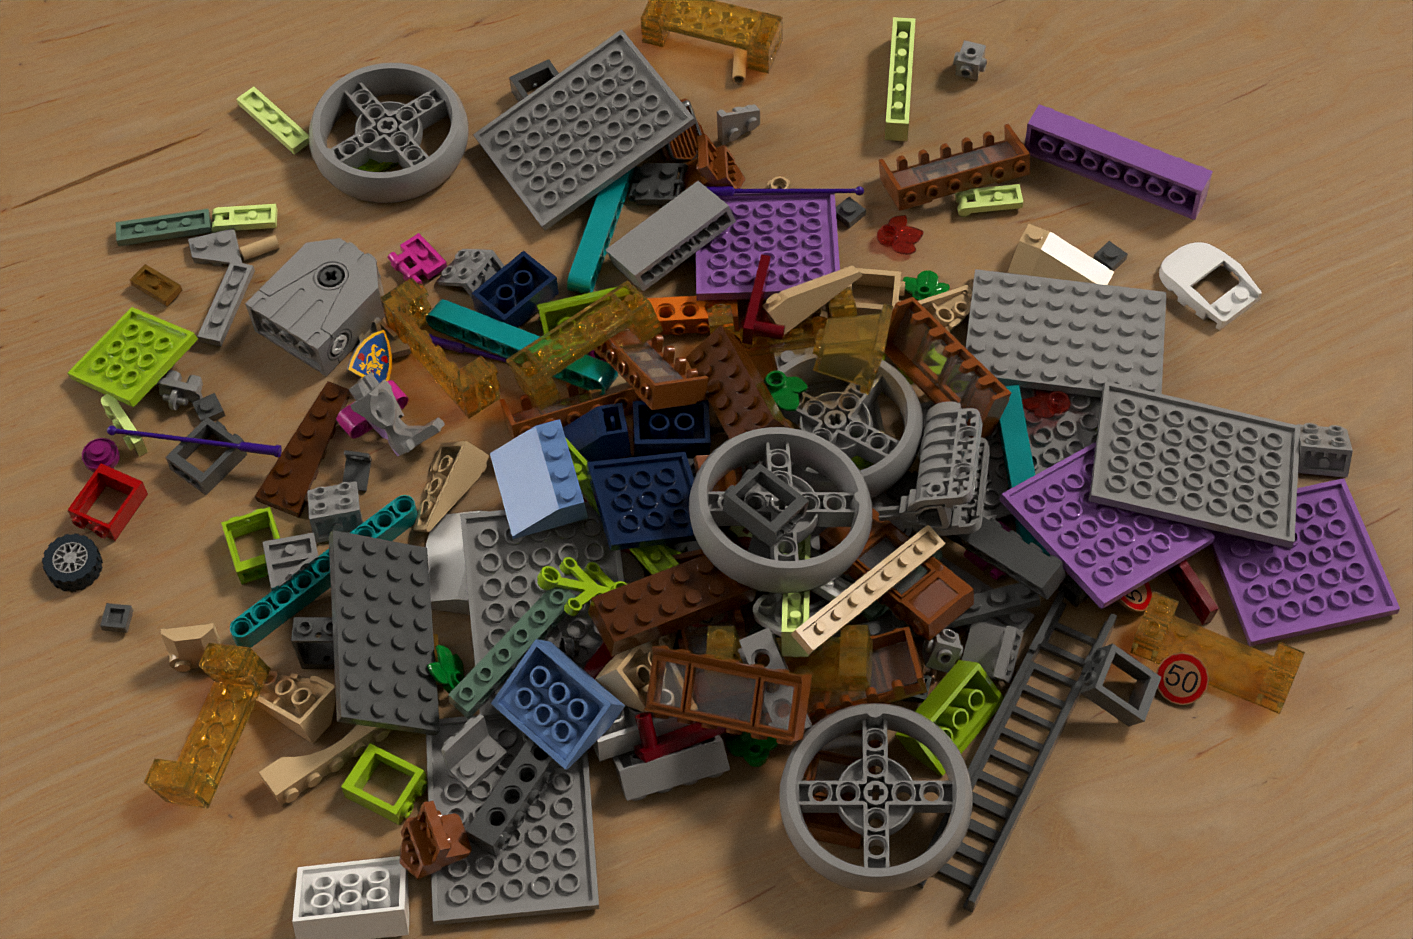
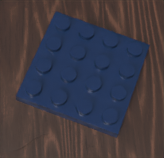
M685 452L587 462V475L610 551L697 541L692 530L689 514V496L694 477Z

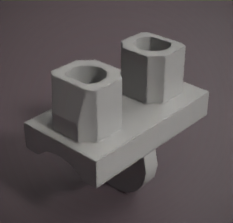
M169 370L156 385L159 386L160 396H163V401L169 402L168 405L171 410H177L180 405L186 406L188 402L192 403L203 398L201 393L203 382L200 376L190 375L187 382L184 383L181 382L182 377L180 373Z

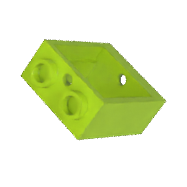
M271 508L256 509L252 513L240 517L235 516L221 522L241 584L269 576L265 554L241 561L234 538L270 526L273 538L280 539Z
M369 743L341 788L345 798L400 825L403 819L408 818L412 813L417 797L422 796L426 791L428 780L423 769ZM380 762L412 777L394 806L362 790Z

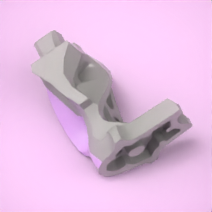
M372 372L357 381V384L349 389L356 400L350 405L351 409L363 416L382 438L388 440L397 456L408 453L420 443L440 432L441 428L445 425L439 417L424 426L406 425L400 419L404 414L394 397L391 385L385 379L378 383Z

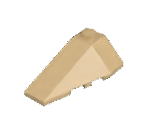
M852 265L773 294L762 307L774 324L785 325V335L863 275Z
M968 285L919 300L918 302L950 332L970 314L972 290Z
M468 441L441 443L430 468V472L433 474L432 481L425 486L424 491L428 493L427 499L420 505L413 530L416 532H430L478 480L480 475L484 473L489 455Z
M678 631L615 655L595 680L624 705L647 712L644 711V708H646L653 659L651 647L666 645L669 646L668 649L673 650Z
M252 668L234 687L239 693L311 743H314L331 725L336 701L335 685L320 677L302 678L299 674L293 673L290 676L279 675L277 671Z

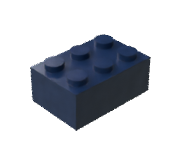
M522 251L472 292L474 309L478 313L518 328L538 311L537 304L549 302L559 294L557 277L525 251Z
M708 400L697 401L696 404L651 410L643 401H633L634 457L685 452L687 459H693L699 455H710L711 438Z

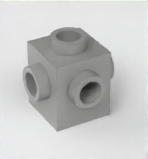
M964 40L960 52H956L953 65H956L955 75L977 80L980 71L984 72L986 68V45Z
M943 629L930 641L926 638L924 639L922 654L925 667L948 673L955 661L961 658L963 646L960 643L958 633L950 629Z

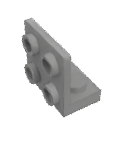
M462 249L456 253L455 259L442 271V275L437 282L439 285L462 286L472 298V292L502 269L504 264L493 250Z
M1314 423L1297 424L1300 426L1298 473L1348 477L1353 449L1347 429L1338 425L1323 427Z
M356 481L343 482L328 487H317L307 491L309 520L316 543L329 541V534L332 530L350 533L363 523Z
M980 621L971 624L962 660L978 662L990 679L1010 683L1023 632L1016 627L1008 625L1004 628Z
M481 714L476 718L469 719L456 736H451L445 741L441 749L447 772L469 792L508 756L507 751L489 735L485 717Z

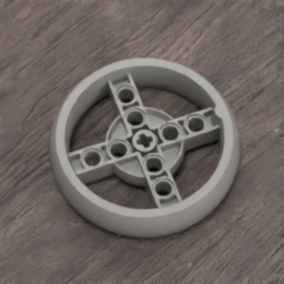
M381 63L363 67L345 75L323 94L310 120L309 146L312 158L319 171L338 190L368 202L397 203L420 197L434 190L449 178L458 167L465 153L468 142L469 123L459 96L441 77L424 68L410 64ZM389 94H406L417 96L418 98L408 104L393 101L380 103L375 97ZM350 109L358 117L355 135L331 149L328 148L327 139L330 131L337 120ZM449 116L451 128L445 141L437 151L428 156L420 147L423 130L442 118ZM372 160L384 164L398 162L403 169L392 172H368L358 168Z
M825 349L801 355L776 370L783 372L787 377L801 378L807 386L833 380L852 381L844 392L824 393L815 398L804 392L799 393V407L796 411H784L782 409L780 411L784 418L797 424L799 430L824 438L842 450L850 459L859 456L874 464L860 471L867 484L871 499L892 488L908 472L920 450L923 439L924 419L921 405L914 389L896 368L878 357L861 351ZM775 381V382H773L772 384H780V383H779L778 381ZM881 392L888 396L903 414L905 429L900 441L873 428V420L868 409ZM764 460L757 462V464L764 466ZM791 462L792 475L806 481L815 492H840L828 478L818 474L819 472L804 465Z
M769 427L756 429L737 435L724 442L701 465L695 476L689 496V514L692 530L706 557L731 579L750 588L772 593L808 591L828 584L838 578L852 566L863 551L872 526L871 496L867 484L855 463L842 450L824 438L793 428ZM763 460L764 467L809 500L807 507L809 510L806 511V516L772 548L770 547L771 559L757 556L740 548L724 535L718 526L743 525L723 510L725 499L723 495L725 492L712 491L716 483L732 470L745 464ZM791 462L804 465L828 478L840 492H815L806 481L792 475ZM758 483L740 498L770 522L788 507ZM815 527H851L846 538L835 548L817 557L799 560L797 543L805 540ZM751 532L752 535H754L757 539L761 540L760 538H758L755 534H753V533Z
M871 703L838 710L827 715L805 732L802 740H799L792 749L785 764L780 782L779 804L786 833L794 848L811 868L829 881L840 886L862 892L881 893L914 886L934 875L952 858L961 845L969 827L973 807V793L969 772L960 751L939 726L912 710L890 704ZM862 730L863 758L848 766L838 781H802L808 765L824 746L844 734ZM887 730L910 736L926 746L942 764L949 781H913L903 766L888 758ZM871 740H878L882 745L879 748H872L868 743ZM872 766H878L883 771L880 774L874 775L868 769ZM822 792L828 797L824 801H816L813 796L816 793ZM846 792H850L855 795V798L852 801H844L841 796ZM874 792L879 793V800L877 801L872 800ZM901 792H905L911 798L908 801H900L896 796ZM933 792L939 798L935 801H928L924 795ZM802 813H838L849 828L864 836V867L847 863L825 850L808 830ZM914 813H950L943 833L933 846L922 855L907 863L890 867L889 835L902 829ZM872 819H879L884 824L880 828H873L869 825V822ZM873 846H880L884 852L876 856L871 854L869 849Z

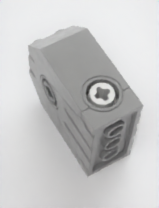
M340 238L305 243L245 303L255 332L266 337V339L280 346L325 376L360 342L359 335L363 332L364 336L373 326L372 322L377 317L382 319L386 315L381 275L377 267V260L369 253L364 254L353 243H346Z

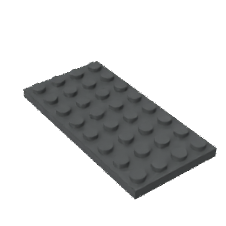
M332 530L329 534L337 722L436 736L440 732L437 681L427 668L428 664L435 662L427 548Z

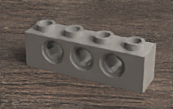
M770 628L739 640L742 648L738 649V652L744 664H758V659L762 655H769L770 662L765 668L789 670L775 635ZM750 678V681L755 689L756 679ZM766 682L762 709L764 713L769 712L773 721L769 723V726L788 730L790 714L785 718H780L778 709L783 704H789L791 708L794 687L780 684L777 692L770 693L768 691L769 682ZM806 714L804 734L812 727L808 714Z

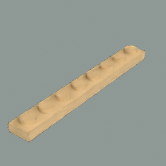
M928 524L795 629L791 635L806 653L810 655L945 545V542Z

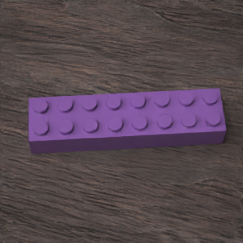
M1040 104L1027 124L1024 146L1030 153V156L1193 220L1196 219L1206 201L1213 171L1205 167L1187 162L1182 158L1169 155L1161 150L1143 145L1138 141L1130 140L1117 133L1099 128L1094 124L1086 123L1073 116H1068Z

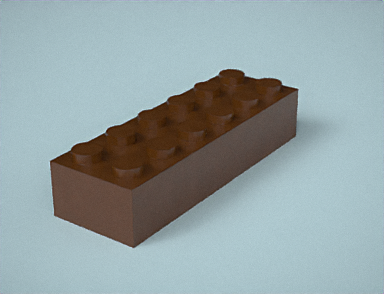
M720 325L686 357L690 367L697 369L698 377H708L706 396L729 439L761 428H790L742 342L725 327Z
M706 555L592 597L589 614L610 655L614 656L753 602L757 589L750 588L731 579L713 565Z

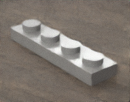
M235 261L230 262L197 336L199 342L222 347L255 272L253 265Z

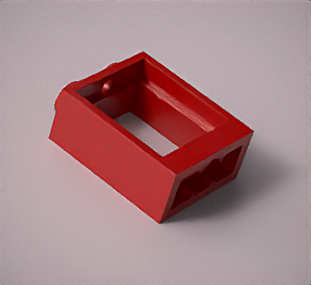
M100 463L68 508V512L72 518V523L80 529L87 528L100 538L105 539L107 537L116 541L148 493L143 481ZM106 486L128 495L109 524L86 515Z

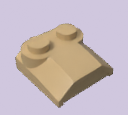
M214 623L161 629V635L169 654V665L176 671L187 672L195 668L213 669L222 662L224 646Z

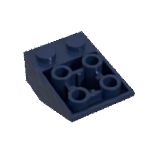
M622 403L597 406L563 428L565 437L587 462L631 456Z

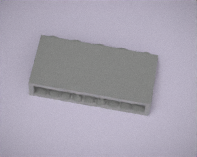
M697 181L608 247L606 252L613 265L639 289L645 291L734 224L736 220L729 205Z

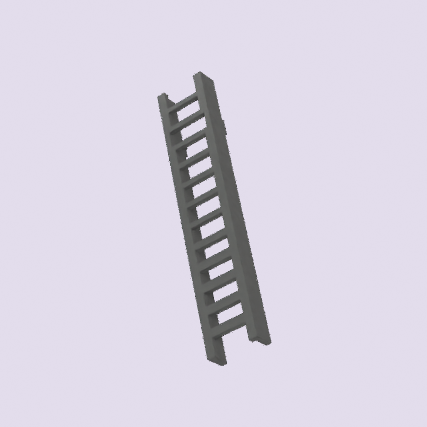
M1062 591L1058 592L968 768L972 784L973 806L1005 820V823L999 832L976 820H970L967 831L994 843L989 855L963 842L955 852L983 866L978 877L947 863L937 872L971 889L963 908L972 913L1081 696L1080 691L1084 684L1082 680L1090 669L1092 655L1098 648L1106 645L1115 626L1117 615L1111 613L1108 620L1104 622L1097 638L1094 639L1058 623L1067 605L1063 602L1065 593ZM1054 630L1092 646L1086 659L1048 643ZM1040 649L1082 667L1083 670L1078 681L1035 663L1034 660ZM1033 671L1071 688L1065 702L1027 685ZM1022 693L1061 709L1055 722H1050L1017 707L1016 705ZM1011 714L1049 730L1050 732L1044 744H1040L1005 728ZM1002 735L1039 752L1033 767L995 750L994 748L1000 736ZM989 758L996 759L1028 774L1022 789L984 772L983 769ZM977 781L1017 798L1012 809L973 792ZM945 813L927 850L933 846L943 833L950 813ZM927 879L916 884V886L923 889Z

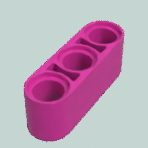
M389 380L387 382L391 385L394 397L402 410L408 404L409 398L394 381ZM350 405L342 409L336 417V421L352 439L358 438L373 429L363 416L351 409Z

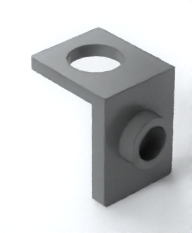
M344 450L346 463L343 482L356 481L358 491L366 492L372 461L370 454Z

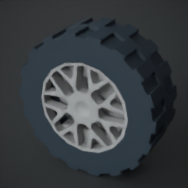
M74 533L58 537L53 543L51 542L48 545L49 547L43 553V569L50 582L62 591L76 592V590H83L85 587L91 586L95 579H98L99 573L103 568V560L97 546L85 535L82 536Z

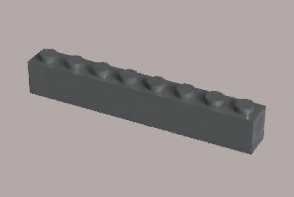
M908 471L898 483L886 491L888 497L901 503V496H909L910 490L916 489L918 472L914 471L911 473ZM968 515L969 520L966 524H969L971 520H973L972 515ZM983 517L981 528L974 533L946 535L952 541L1047 600L1067 576L1060 559L1054 555L1048 557L1036 544L1032 542L1027 544L1022 541L1023 539L1019 534L1012 530L1010 532L1004 530L1002 525L993 518L988 520Z

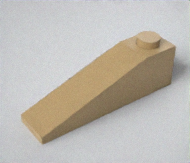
M1028 224L1020 238L1008 273L1103 285H1108L1114 275V271L1055 234Z

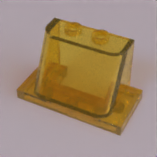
M884 303L881 313L827 319L824 328H819L812 351V354L816 355L813 371L860 385V392L869 395L885 352L893 306Z

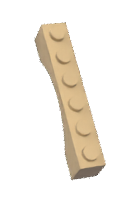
M356 725L349 734L325 750L298 757H281L261 770L259 774L279 805L282 806L285 803L294 801L307 788L319 784L322 778L329 773L340 770L344 763L351 758L362 755L369 743L374 744L384 740L393 730Z

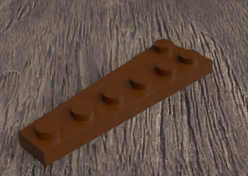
M327 381L256 493V501L300 518L308 500L307 491L310 490L313 481L317 478L320 463L325 458L329 441L335 434L338 424L336 417L346 407L350 397L349 389Z

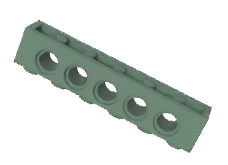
M555 587L554 589L547 590L448 694L449 702L466 718L470 719L512 674L536 639L544 640L568 615L564 610V605L568 599L575 598L576 596L565 588Z

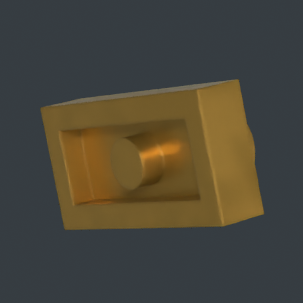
M146 264L130 279L132 286L165 306H168L183 291L180 284Z

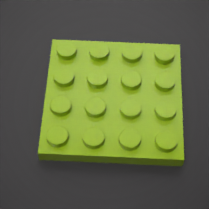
M131 307L67 374L76 382L105 395L109 394L116 400L134 407L191 348L198 338L194 332Z

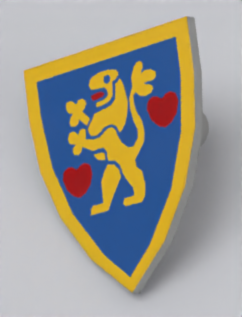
M385 330L372 333L359 343L350 358L347 367L348 371L360 378L372 372L378 383L384 379L389 381L392 370V353Z

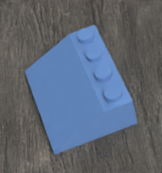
M560 419L534 426L490 453L513 539L588 519L584 499Z
M539 639L533 642L491 702L497 710L567 770L611 727L625 707L622 702L552 642Z

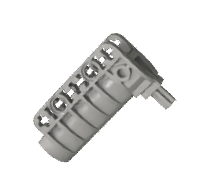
M941 402L928 410L916 489H911L909 496H901L900 506L879 507L880 521L901 519L904 528L913 527V530L919 532L929 524L938 536L970 534L981 528L990 448L988 441L981 437L982 419L977 409H962L961 404L957 402ZM971 418V426H967L966 422ZM972 499L977 500V502L972 505H966V503L970 502ZM968 515H972L973 520H971L969 524H966L969 520Z

